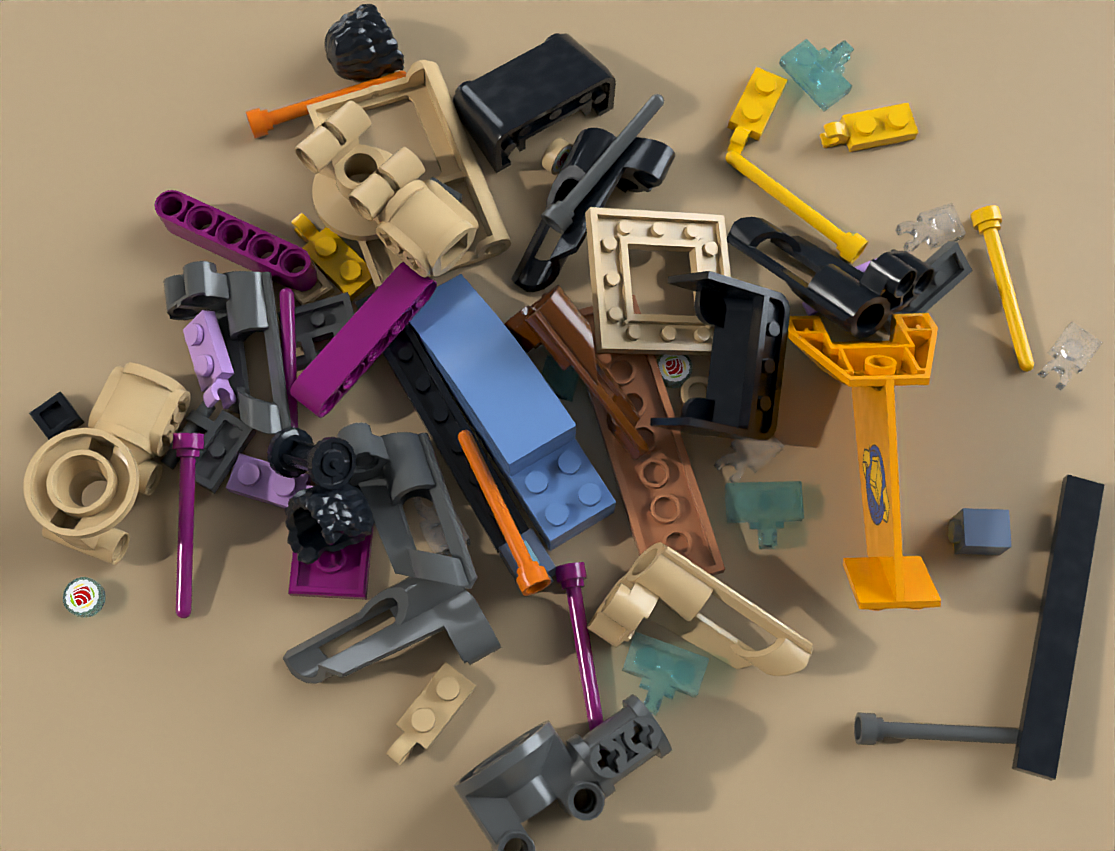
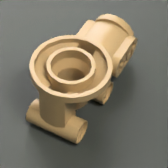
M351 100L346 102L294 147V151L303 165L316 174L312 186V197L320 220L332 232L347 239L370 241L380 238L394 254L422 277H427L430 273L433 276H440L446 273L463 257L471 246L476 230L479 228L476 218L436 181L428 180L426 183H423L421 180H417L424 174L425 169L419 158L408 148L401 147L392 155L376 147L360 145L359 137L372 124L366 112L357 103ZM357 174H370V176L361 183L354 182L351 179H349L351 176Z
M131 362L126 363L125 367H115L91 411L88 421L89 428L71 429L55 435L36 451L28 464L23 482L24 498L32 516L43 526V537L112 565L118 564L127 551L130 535L114 527L131 510L138 492L149 496L159 485L163 473L162 464L149 459L154 458L155 455L161 457L167 452L173 440V434L177 432L189 407L190 392L186 391L180 383L150 367ZM106 481V490L100 499L90 506L84 507L82 504V494L85 488L92 482Z

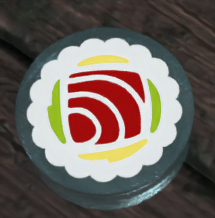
M660 355L658 357L657 363L665 387H682L683 383L690 378L692 373V362L688 355Z
M88 577L74 579L66 586L63 593L65 608L72 614L83 618L97 614L104 606L106 599L102 585Z

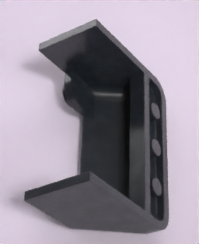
M711 271L669 276L668 284L696 292L694 308L697 318L703 324L714 327L706 398L696 397L688 399L682 407L680 417L651 418L650 426L693 435L749 441L769 440L776 431L790 319V305L787 298L780 292Z

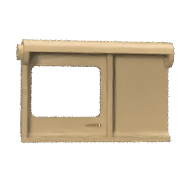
M419 60L411 65L406 77L379 85H372L362 90L307 105L308 112L316 129L350 100L366 111L403 99H410L414 104L441 171V174L434 178L462 194L463 200L461 204L474 215L479 225L469 249L448 271L495 257L505 252L511 246V240L437 63ZM357 174L349 179L361 183L369 177V174ZM380 238L370 241H358L377 289L403 261Z

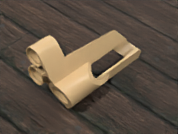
M661 542L652 545L637 558L629 572L614 585L587 626V629L617 648L621 646L624 640L628 642L632 638L643 618H649L735 669L754 665L764 673L773 676H785L801 671L807 666L813 652V643ZM712 594L775 636L777 640L768 648L755 651L700 614L699 611Z

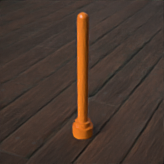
M405 71L394 72L270 112L267 109L260 111L259 108L246 111V116L256 139L268 135V131L274 129L273 125L308 115L307 105L362 90L372 85H379L406 77L407 73Z
M462 430L458 434V441L519 567L516 571L518 574L516 582L524 596L535 594L545 589L551 583V579L545 567L539 566L537 561L532 560L472 433L469 430Z

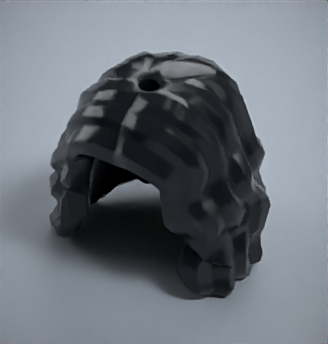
M362 4L354 11L344 14L339 21L330 27L326 34L324 46L327 60L332 65L334 72L343 79L351 81L363 78L375 79L383 74H391L396 70L404 69V55L398 49V42L394 38L390 27L387 26L385 19L381 17V13L378 12L377 7L373 4Z
M348 482L342 485L341 488L333 490L317 485L300 490L289 499L288 507L285 508L287 516L285 524L289 530L287 542L291 546L292 551L297 553V560L308 565L317 561L325 551H340L349 545L364 541L366 536L372 534L374 520L368 501L357 487L352 486Z

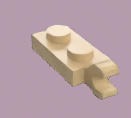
M445 662L395 724L404 733L395 741L386 754L401 766L417 744L428 750L474 692L476 685Z

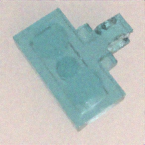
M805 39L783 55L779 65L823 111H826L849 94L852 85L841 74L845 71L846 68L843 65L850 61L854 48L844 40L833 47L830 52L825 47L818 51L808 39Z
M801 481L726 483L727 523L748 522L749 530L757 529L759 550L774 549L777 546V529H783L784 522L802 521L804 519Z
M635 632L622 671L642 678L639 687L648 690L643 704L652 715L656 716L663 696L673 699L675 691L694 698L697 697L709 658Z

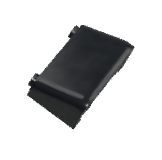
M555 33L549 36L544 43L483 76L460 84L455 90L453 103L461 122L494 171L498 173L511 165L508 156L516 147L519 152L526 149V139L579 110L585 116L591 113V107L598 116L614 108L616 80L604 64L569 34Z

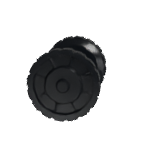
M287 427L278 431L272 437L268 446V462L276 474L287 478H296L308 471L311 480L317 486L325 489L341 488L342 485H345L351 479L356 467V455L353 447L349 442L338 437H326L314 444L312 437L306 431L300 428Z

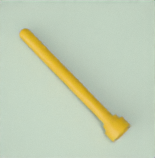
M729 151L726 154L725 159L728 164L837 245L836 249L840 251L839 256L848 263L853 264L863 253L869 241L860 234L856 233L853 235L851 232H843L736 151Z
M985 206L973 211L970 215L974 229L978 230L980 235H984L1018 364L1021 370L1028 372L1033 369L1034 360L998 231L1001 229L1000 223L1003 221L999 206Z

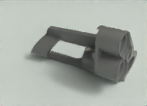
M197 261L186 264L183 267V274L166 278L163 283L166 309L170 319H194L202 310L214 311L234 371V374L228 380L236 395V402L228 409L240 414V419L244 424L264 433L276 434L284 428H290L291 419L271 272L232 271L221 274L217 273L216 264L209 261ZM255 332H264L273 402L263 401L250 396L244 341Z
M362 422L353 423L342 428L337 434L338 438L349 442L356 455V467L348 483L354 487L359 485L373 513L375 526L395 574L471 589L477 580V575L428 433L397 432L377 436L372 434L370 425ZM421 497L433 502L452 557L416 550L403 510V505L408 499Z
M407 577L378 593L358 613L288 650L283 660L291 674L305 683L317 684L334 675L343 678L443 630H446L464 664L468 662L471 665L500 649L501 645L477 601L465 588ZM388 609L391 610L395 618L393 624L330 658L319 648Z

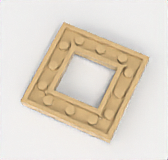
M590 207L585 212L597 353L711 356L714 327L703 324L697 316L634 314L628 249L689 252L691 273L711 271L731 277L724 215ZM693 291V295H694V304H695V296H696V292H695V291Z

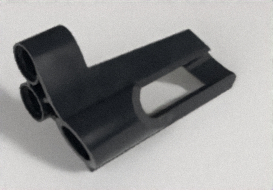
M587 128L579 133L552 184L547 198L546 209L551 203L556 204L557 201L565 199L617 137L607 130L600 128ZM636 137L574 209L573 223L561 235L549 260L535 258L550 228L543 219L541 220L511 278L513 283L526 292L544 290L553 284L568 256L579 250L587 236L585 212L590 207L603 208L615 187L625 193L627 190L638 193L643 191L650 192L652 188L660 186L675 158L673 149L657 140Z
M751 216L738 219L733 223L727 236L728 243L784 280L791 290L807 305L859 339L875 334L884 325L889 315L902 310L922 294L931 283L935 273L934 268L909 252L897 251L895 249H892L891 252L883 253L876 260L872 259L864 273L802 237L790 236L774 224L758 217ZM766 239H771V243L815 271L816 275L810 283H807L758 250V245Z

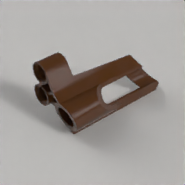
M559 285L552 288L548 293L545 292L541 299L517 312L504 324L526 353L533 348H539L543 344L563 371L570 366L574 368L607 411L608 429L632 459L637 460L649 451L648 445L634 428L640 420L637 410L595 356L590 324ZM597 372L613 391L612 399L598 382Z

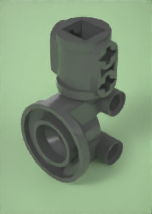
M632 694L624 699L621 710L583 737H580L577 733L566 740V746L550 721L547 720L505 745L454 784L453 787L491 844L492 851H504L505 844L512 838H520L521 848L519 851H535L534 842L521 823L543 810L555 799L558 800L560 807L566 813L580 820L586 821L597 818L603 811L605 799L616 791L614 785L655 755L662 759L672 751L662 728L637 696ZM635 726L639 728V732H637L636 735L635 730L633 729V727ZM634 735L637 739L636 743H633L631 740ZM605 749L608 753L603 757L606 764L601 767L597 764L602 758L599 751ZM584 788L587 793V801L583 807L575 809L573 798L578 790Z

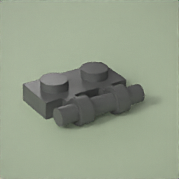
M348 292L295 307L296 348L302 347L304 355L296 357L297 372L305 370L323 350L316 351L314 343L333 338L354 315Z
M203 400L196 411H190L186 417L187 424L181 433H199L200 430L206 432L204 436V450L200 451V458H196L195 483L215 494L235 465L239 453H243L256 434V430L225 410L220 412L215 421L210 420L209 417L216 407L208 408ZM172 440L168 448L169 450L161 462L174 469L180 458L176 457V450H172Z

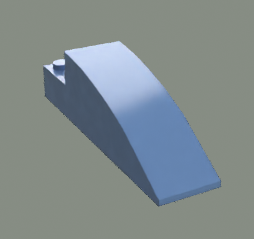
M462 274L436 287L431 298L412 318L409 324L457 404L551 551L613 514L616 501L575 439V422L537 367L496 313Z

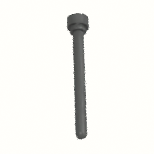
M652 95L565 199L557 201L556 204L551 203L541 214L542 219L552 229L560 234H564L573 223L572 217L575 215L574 209L663 106L664 98L662 95Z
M862 712L856 714L854 721V736L858 745H875L876 741L882 742L884 738L1016 744L1019 728L884 722L883 718L876 717L875 713Z

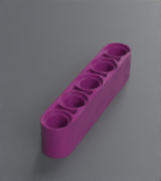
M167 190L156 198L154 203L155 211L167 230L172 234L253 272H271L272 281L287 288L304 292L316 284L317 271L308 252L303 248L180 191ZM180 210L177 214L171 215L173 212ZM211 224L208 228L200 230L204 225ZM242 238L239 242L231 244L233 240ZM273 252L271 256L261 259L265 253ZM305 266L302 271L291 273L294 268Z
M405 262L400 263L298 376L291 386L290 395L319 418L327 415L428 302L436 290L437 282L430 276H420Z

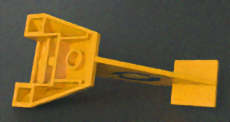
M929 313L892 314L889 341L831 342L819 316H790L788 338L822 371L852 388L868 557L843 558V567L859 609L880 611L895 608L920 610L923 608L941 607L940 596L921 556L902 555L894 386L929 385L938 327Z

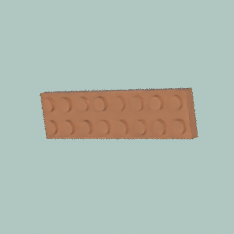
M632 295L634 314H641L636 297ZM593 306L579 309V312L590 324L595 356L633 403L640 416V420L634 428L649 448V451L637 460L632 459L608 429L607 411L586 385L639 556L652 545L661 542L710 575L723 573L725 571L724 563L681 433L679 431L650 426L651 418H675L655 354L597 353ZM597 372L598 382L612 399L613 391Z

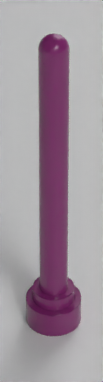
M284 288L279 294L281 351L291 427L299 428L298 401L290 395L291 386L297 379L294 292L290 288Z
M174 433L172 450H176V457L180 458L176 615L179 618H187L192 611L196 458H200V451L204 450V434Z
M575 562L557 566L555 574L557 584H561L562 590L567 593L589 731L604 722L581 590L582 587H585L584 580L587 579L584 562Z

